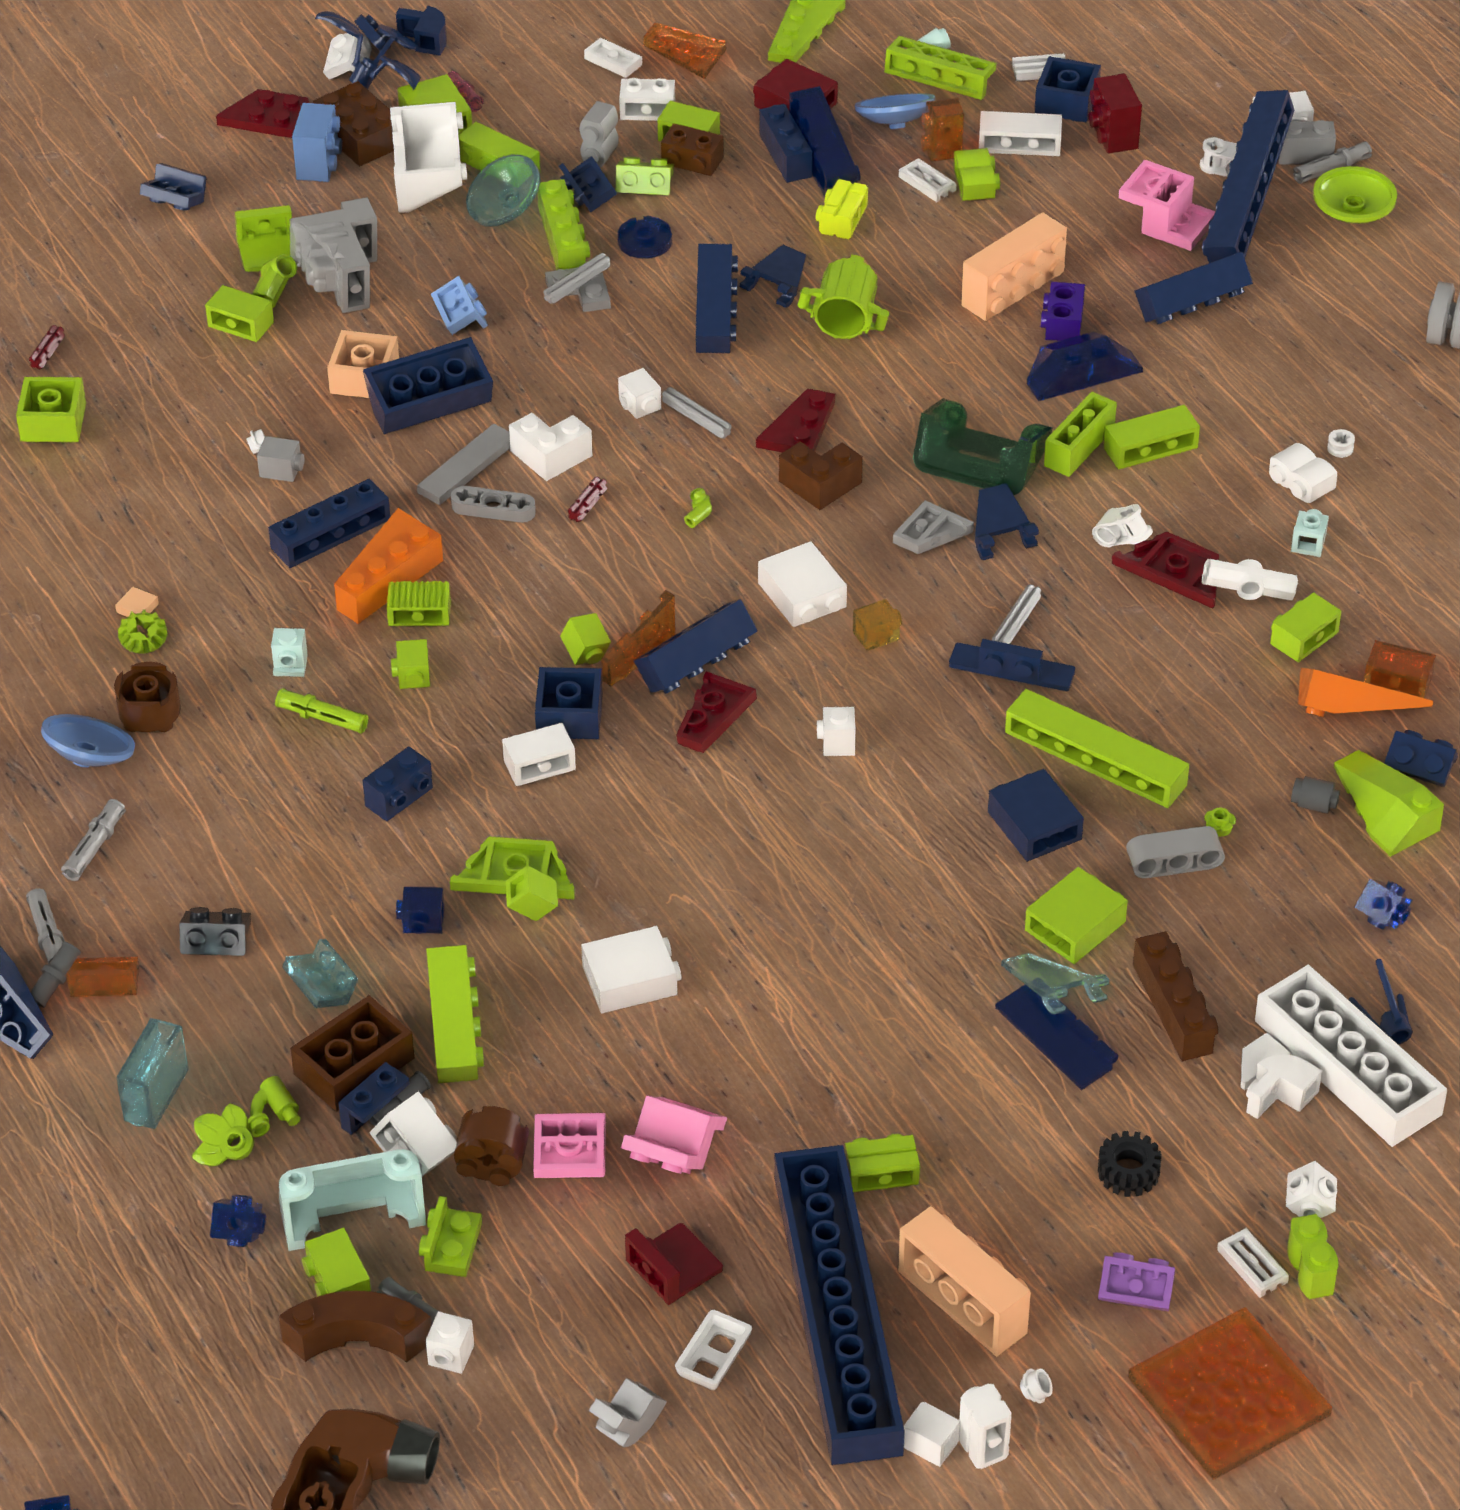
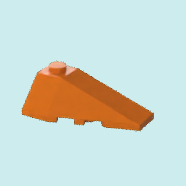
M1301 668L1298 705L1307 707L1305 713L1324 717L1325 712L1348 713L1432 707L1434 702L1433 700L1315 669Z

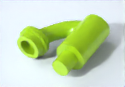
M271 1076L265 1079L260 1085V1090L252 1100L250 1117L247 1119V1129L253 1137H261L270 1129L269 1118L265 1113H262L267 1103L278 1119L287 1121L289 1126H295L301 1120L298 1115L299 1105L280 1077Z

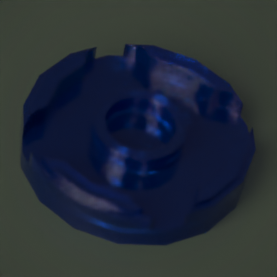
M643 216V220L637 221L636 218H631L618 229V246L622 252L631 257L645 259L661 256L672 245L671 227L660 218Z

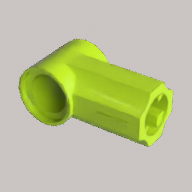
M281 254L265 263L261 267V277L252 294L271 300L273 309L288 280L297 272L295 260L288 254Z

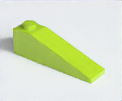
M1360 750L1334 762V768L1346 792L1351 794L1356 804L1355 810L1366 823V831L1369 837L1390 857L1440 831L1444 804L1423 784Z

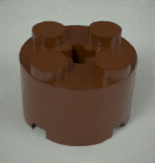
M140 662L131 665V670L124 675L122 671L116 677L114 689L118 715L125 730L129 732H167L171 730L173 722L178 718L181 711L177 678L174 672H169L165 665L158 662Z
M483 1106L482 1112L472 1114L473 1109L467 1111L461 1120L454 1151L457 1173L464 1177L487 1180L496 1186L508 1185L510 1179L518 1175L522 1169L529 1128L527 1125L524 1128L520 1123V1117L505 1108Z

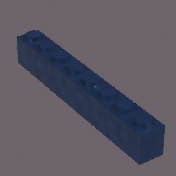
M1288 90L1257 91L1253 103L1250 104L1247 122H1244L1241 139L1236 144L1235 157L1230 162L1227 180L1223 182L1220 200L1216 202L1214 218L1209 222V232L1207 238L1202 243L1203 255L1207 257L1209 263L1239 252H1243L1244 258L1246 257L1295 111Z

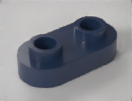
M361 14L354 22L375 47L381 51L390 37L377 30L379 24L370 14L367 17Z

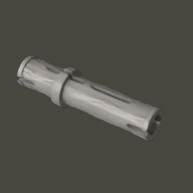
M1366 141L1350 148H1339L1331 155L1294 167V178L1297 183L1301 184L1319 177L1329 170L1352 166V164L1371 158L1372 154L1370 152H1372V149Z
M115 799L108 800L100 815L91 820L88 825V832L61 868L62 874L67 879L78 881L104 841L111 838L114 833V826L126 812L125 806Z
M36 888L28 892L26 900L39 934L38 945L45 952L49 965L65 939L62 932L57 929L46 891Z

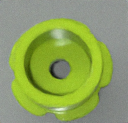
M1215 808L1212 811H1208L1204 816L1206 826L1213 827L1218 837L1230 834L1233 825L1236 824L1234 814L1225 808Z

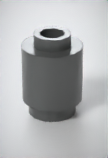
M1305 776L1304 779L1297 777L1292 791L1291 802L1298 803V807L1328 814L1330 808L1336 809L1340 790L1335 789L1334 782Z

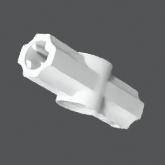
M1207 559L1202 574V584L1237 590L1238 596L1245 600H1254L1264 595L1292 601L1298 584L1297 575L1263 569L1261 563L1253 559L1243 560L1238 564Z

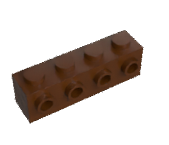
M1167 931L1135 938L1133 966L1181 1061L1213 1054L1215 1035L1219 1032L1218 1023L1214 1015H1209L1203 993L1196 990L1190 968L1188 966L1185 967L1182 963L1177 943H1172Z

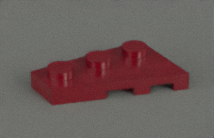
M807 388L756 438V448L783 453L797 443L802 442L815 451L834 407L835 394Z
M706 671L703 676V685L701 689H697L694 695L695 702L692 708L687 710L676 734L678 744L704 753L757 699L756 689Z

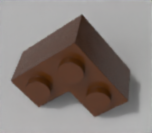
M799 442L779 455V482L818 510H821L862 483L863 456L842 442L821 456L802 442Z

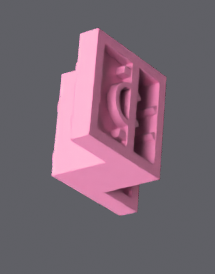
M1144 160L1119 189V199L1143 207L1142 234L1190 251L1209 230V222L1214 218L1216 212L1192 203L1193 176Z
M646 1096L635 1134L625 1135L621 1148L631 1151L630 1158L657 1164H659V1161H662L661 1168L680 1174L682 1172L690 1174L692 1169L703 1170L714 1131L724 1130L727 1117L665 1097Z
M605 1113L535 1115L534 1178L604 1177L606 1158Z

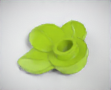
M229 1103L224 1108L221 1116L214 1113H206L194 1120L195 1132L199 1139L203 1141L192 1155L196 1162L206 1166H218L228 1158L231 1160H241L250 1155L253 1150L254 1138L247 1129L248 1118L243 1109ZM240 1137L239 1144L231 1146V1143Z

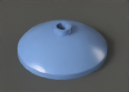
M924 93L881 96L857 102L855 104V111L874 123L889 124L890 129H899L906 127L905 122L920 118L935 104L936 99L935 95Z
M60 714L50 716L42 723L41 734L46 743L62 757L80 767H101L117 764L130 758L134 753L135 742L133 738L121 728L103 720L82 715Z

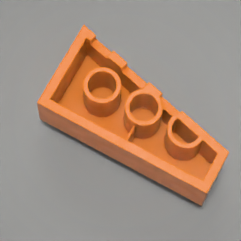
M398 508L334 583L337 611L357 624L361 623L387 603L389 582L411 581L413 583L443 562L441 534Z

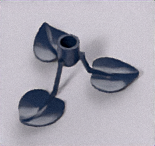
M324 11L317 14L315 19L328 21L357 38L355 59L352 63L355 69L349 78L352 83L359 81L368 89L378 73L386 65H389L410 84L413 90L416 88L421 79L417 72L397 60L383 56L395 41L407 49H417L418 45L413 40L403 36L399 31L389 26L380 24L377 29L390 38L374 61L366 57L359 61L363 34L359 32V28L337 13Z

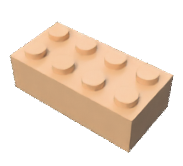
M1042 212L963 261L962 306L984 321H987L1010 305L1020 301L1032 291L1039 289L1054 277L1059 276L1064 272L1067 227Z
M930 1206L900 1228L898 1272L991 1353L998 1357L1028 1333L1031 1291L1026 1283L1020 1278H1015L1004 1269L1002 1263L996 1257H990L983 1251L974 1238L963 1234L956 1228L948 1216L941 1215Z

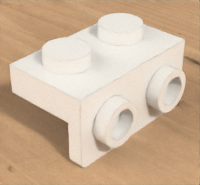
M346 33L344 35L339 34L331 40L323 71L329 80L350 70L354 71L355 67L352 63L356 53V37ZM363 37L359 61H362L364 57L370 58L372 48L366 37Z

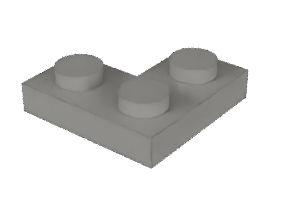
M577 268L545 272L547 288ZM600 273L567 295H578L583 312L611 308L603 273Z

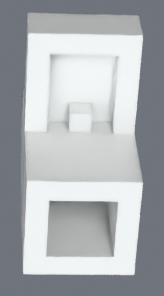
M1289 1054L1272 1055L1261 1060L1257 1065L1256 1079L1250 1084L1246 1092V1097H1248L1247 1113L1258 1119L1276 1099L1300 1112L1319 1092L1322 1070L1300 1057Z

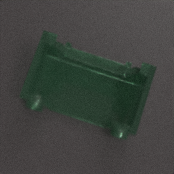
M944 398L921 413L913 454L914 464L920 471L983 489L1007 483L1013 495L1019 494L1028 484L1045 452V441L1053 427L1033 423L1022 431L1019 441L966 428L967 411L965 407L958 402Z

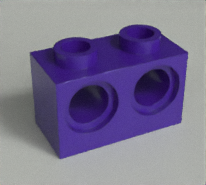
M1051 281L1050 293L1044 292L1043 309L1047 311H1042L1040 327L1046 328L1045 340L1079 342L1085 284Z

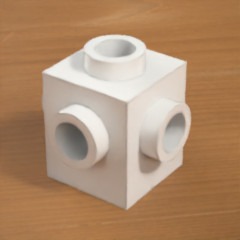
M1316 1161L1288 1173L1286 1207L1299 1217L1316 1214L1320 1218L1336 1212L1337 1178Z

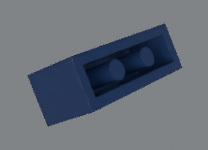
M781 104L759 109V135L786 183L811 178L812 149L787 106Z

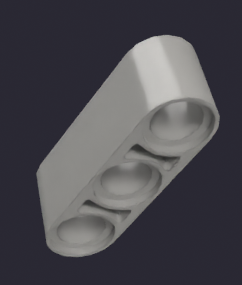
M1210 826L1140 835L1132 838L1126 846L1134 873L1140 878L1209 870L1221 865L1225 859L1218 834Z

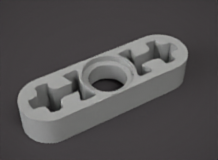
M460 486L451 492L452 510L460 515L520 523L531 521L536 515L535 499L528 494L471 486ZM489 502L500 503V505L496 507H489L486 504Z

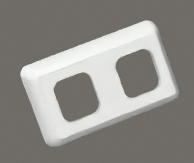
M709 1311L676 1362L675 1368L677 1373L687 1380L715 1390L748 1340L752 1326L719 1311ZM716 1335H722L735 1341V1344L728 1353L720 1352L709 1346ZM699 1361L708 1362L719 1368L712 1379L693 1371Z

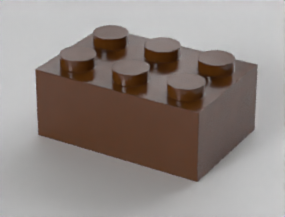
M359 81L313 100L314 104L335 105L336 116L340 117V130L337 134L338 138H342V151L359 167L394 151L390 109Z
M370 995L290 1048L294 1075L335 1112L339 1111L338 1102L385 1062L399 1070L415 1059L412 1032Z

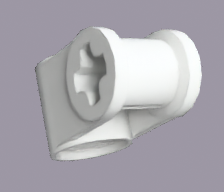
M1215 137L1206 139L1203 142L1202 148L1204 150V157L1200 160L1201 170L1208 174L1228 177L1229 165L1235 157L1237 143Z
M1132 504L1127 507L1108 509L1093 528L1092 535L1101 546L1112 547L1140 543L1152 534L1153 529L1150 525H1146L1142 518L1140 506Z

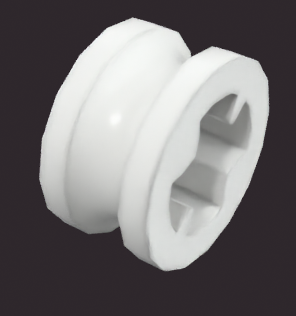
M1337 429L1329 434L1327 450L1331 455L1343 458L1353 453L1355 437L1350 431Z

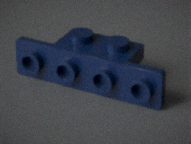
M982 639L980 647L956 643L949 660L950 668L1062 691H1069L1075 675V666L1043 660V651L987 639Z

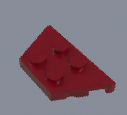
M257 89L218 113L216 116L217 125L292 138L302 103H309V98Z
M1164 532L1151 540H1144L1135 544L1133 551L1125 554L1117 551L1112 555L1113 565L1212 609L1215 607L1217 587L1202 584V574L1206 560H1219V554L1172 533Z

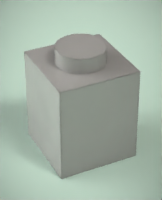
M265 436L257 454L259 477L293 482L297 472L302 471L305 458L304 454L300 452L299 441Z

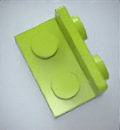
M439 1196L436 1208L431 1207L428 1214V1235H422L419 1245V1256H424L425 1271L461 1277L467 1276L482 1225L481 1213L449 1209L447 1197Z

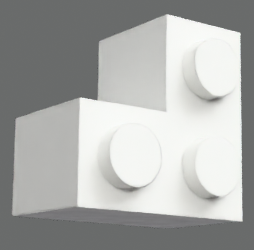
M530 413L509 425L510 451L545 481L593 456L592 430L574 415L549 427L535 414Z
M419 1091L387 1113L369 1132L383 1152L401 1149L413 1152L418 1158L422 1176L454 1153L457 1144V1136L448 1125L442 1123L436 1115V1108L428 1098H423Z

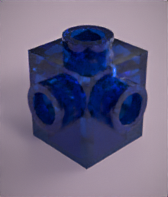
M1369 879L1354 907L1369 916L1367 922L1384 930L1386 926L1398 928L1399 925L1405 923L1410 915L1411 908L1409 906L1413 900L1404 895L1405 888L1390 880L1385 884L1378 880Z
M232 1195L231 1199L221 1198L213 1203L210 1237L227 1239V1245L247 1247L248 1242H253L259 1238V1234L264 1233L266 1214L261 1213L262 1203L252 1202L253 1197L247 1195Z

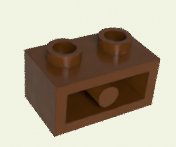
M673 123L661 141V158L667 159V164H674L676 168L712 176L724 158V136Z

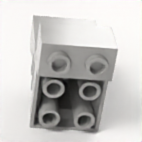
M368 197L341 202V210L290 219V256L295 260L297 267H300L302 272L305 273L307 284L312 285L316 292L334 291L337 305L340 306L343 313L370 308L369 263L377 261V216Z

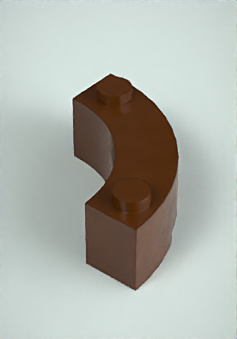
M341 1291L317 1296L301 1302L279 1315L282 1342L305 1362L327 1350L343 1347L347 1341L369 1342L371 1347L391 1352L407 1363L426 1348V1338L432 1327L431 1316L417 1306L398 1297L371 1291Z

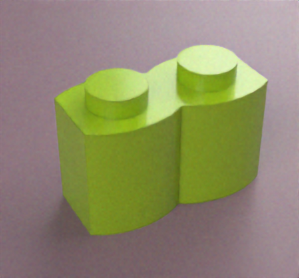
M988 149L954 151V171L962 201L995 198L996 190L1000 189L999 173H994L995 158L989 155Z
M1316 1214L1292 1218L1287 1245L1289 1261L1298 1271L1299 1287L1308 1299L1333 1295L1338 1270L1337 1254L1327 1242L1328 1234L1324 1222Z

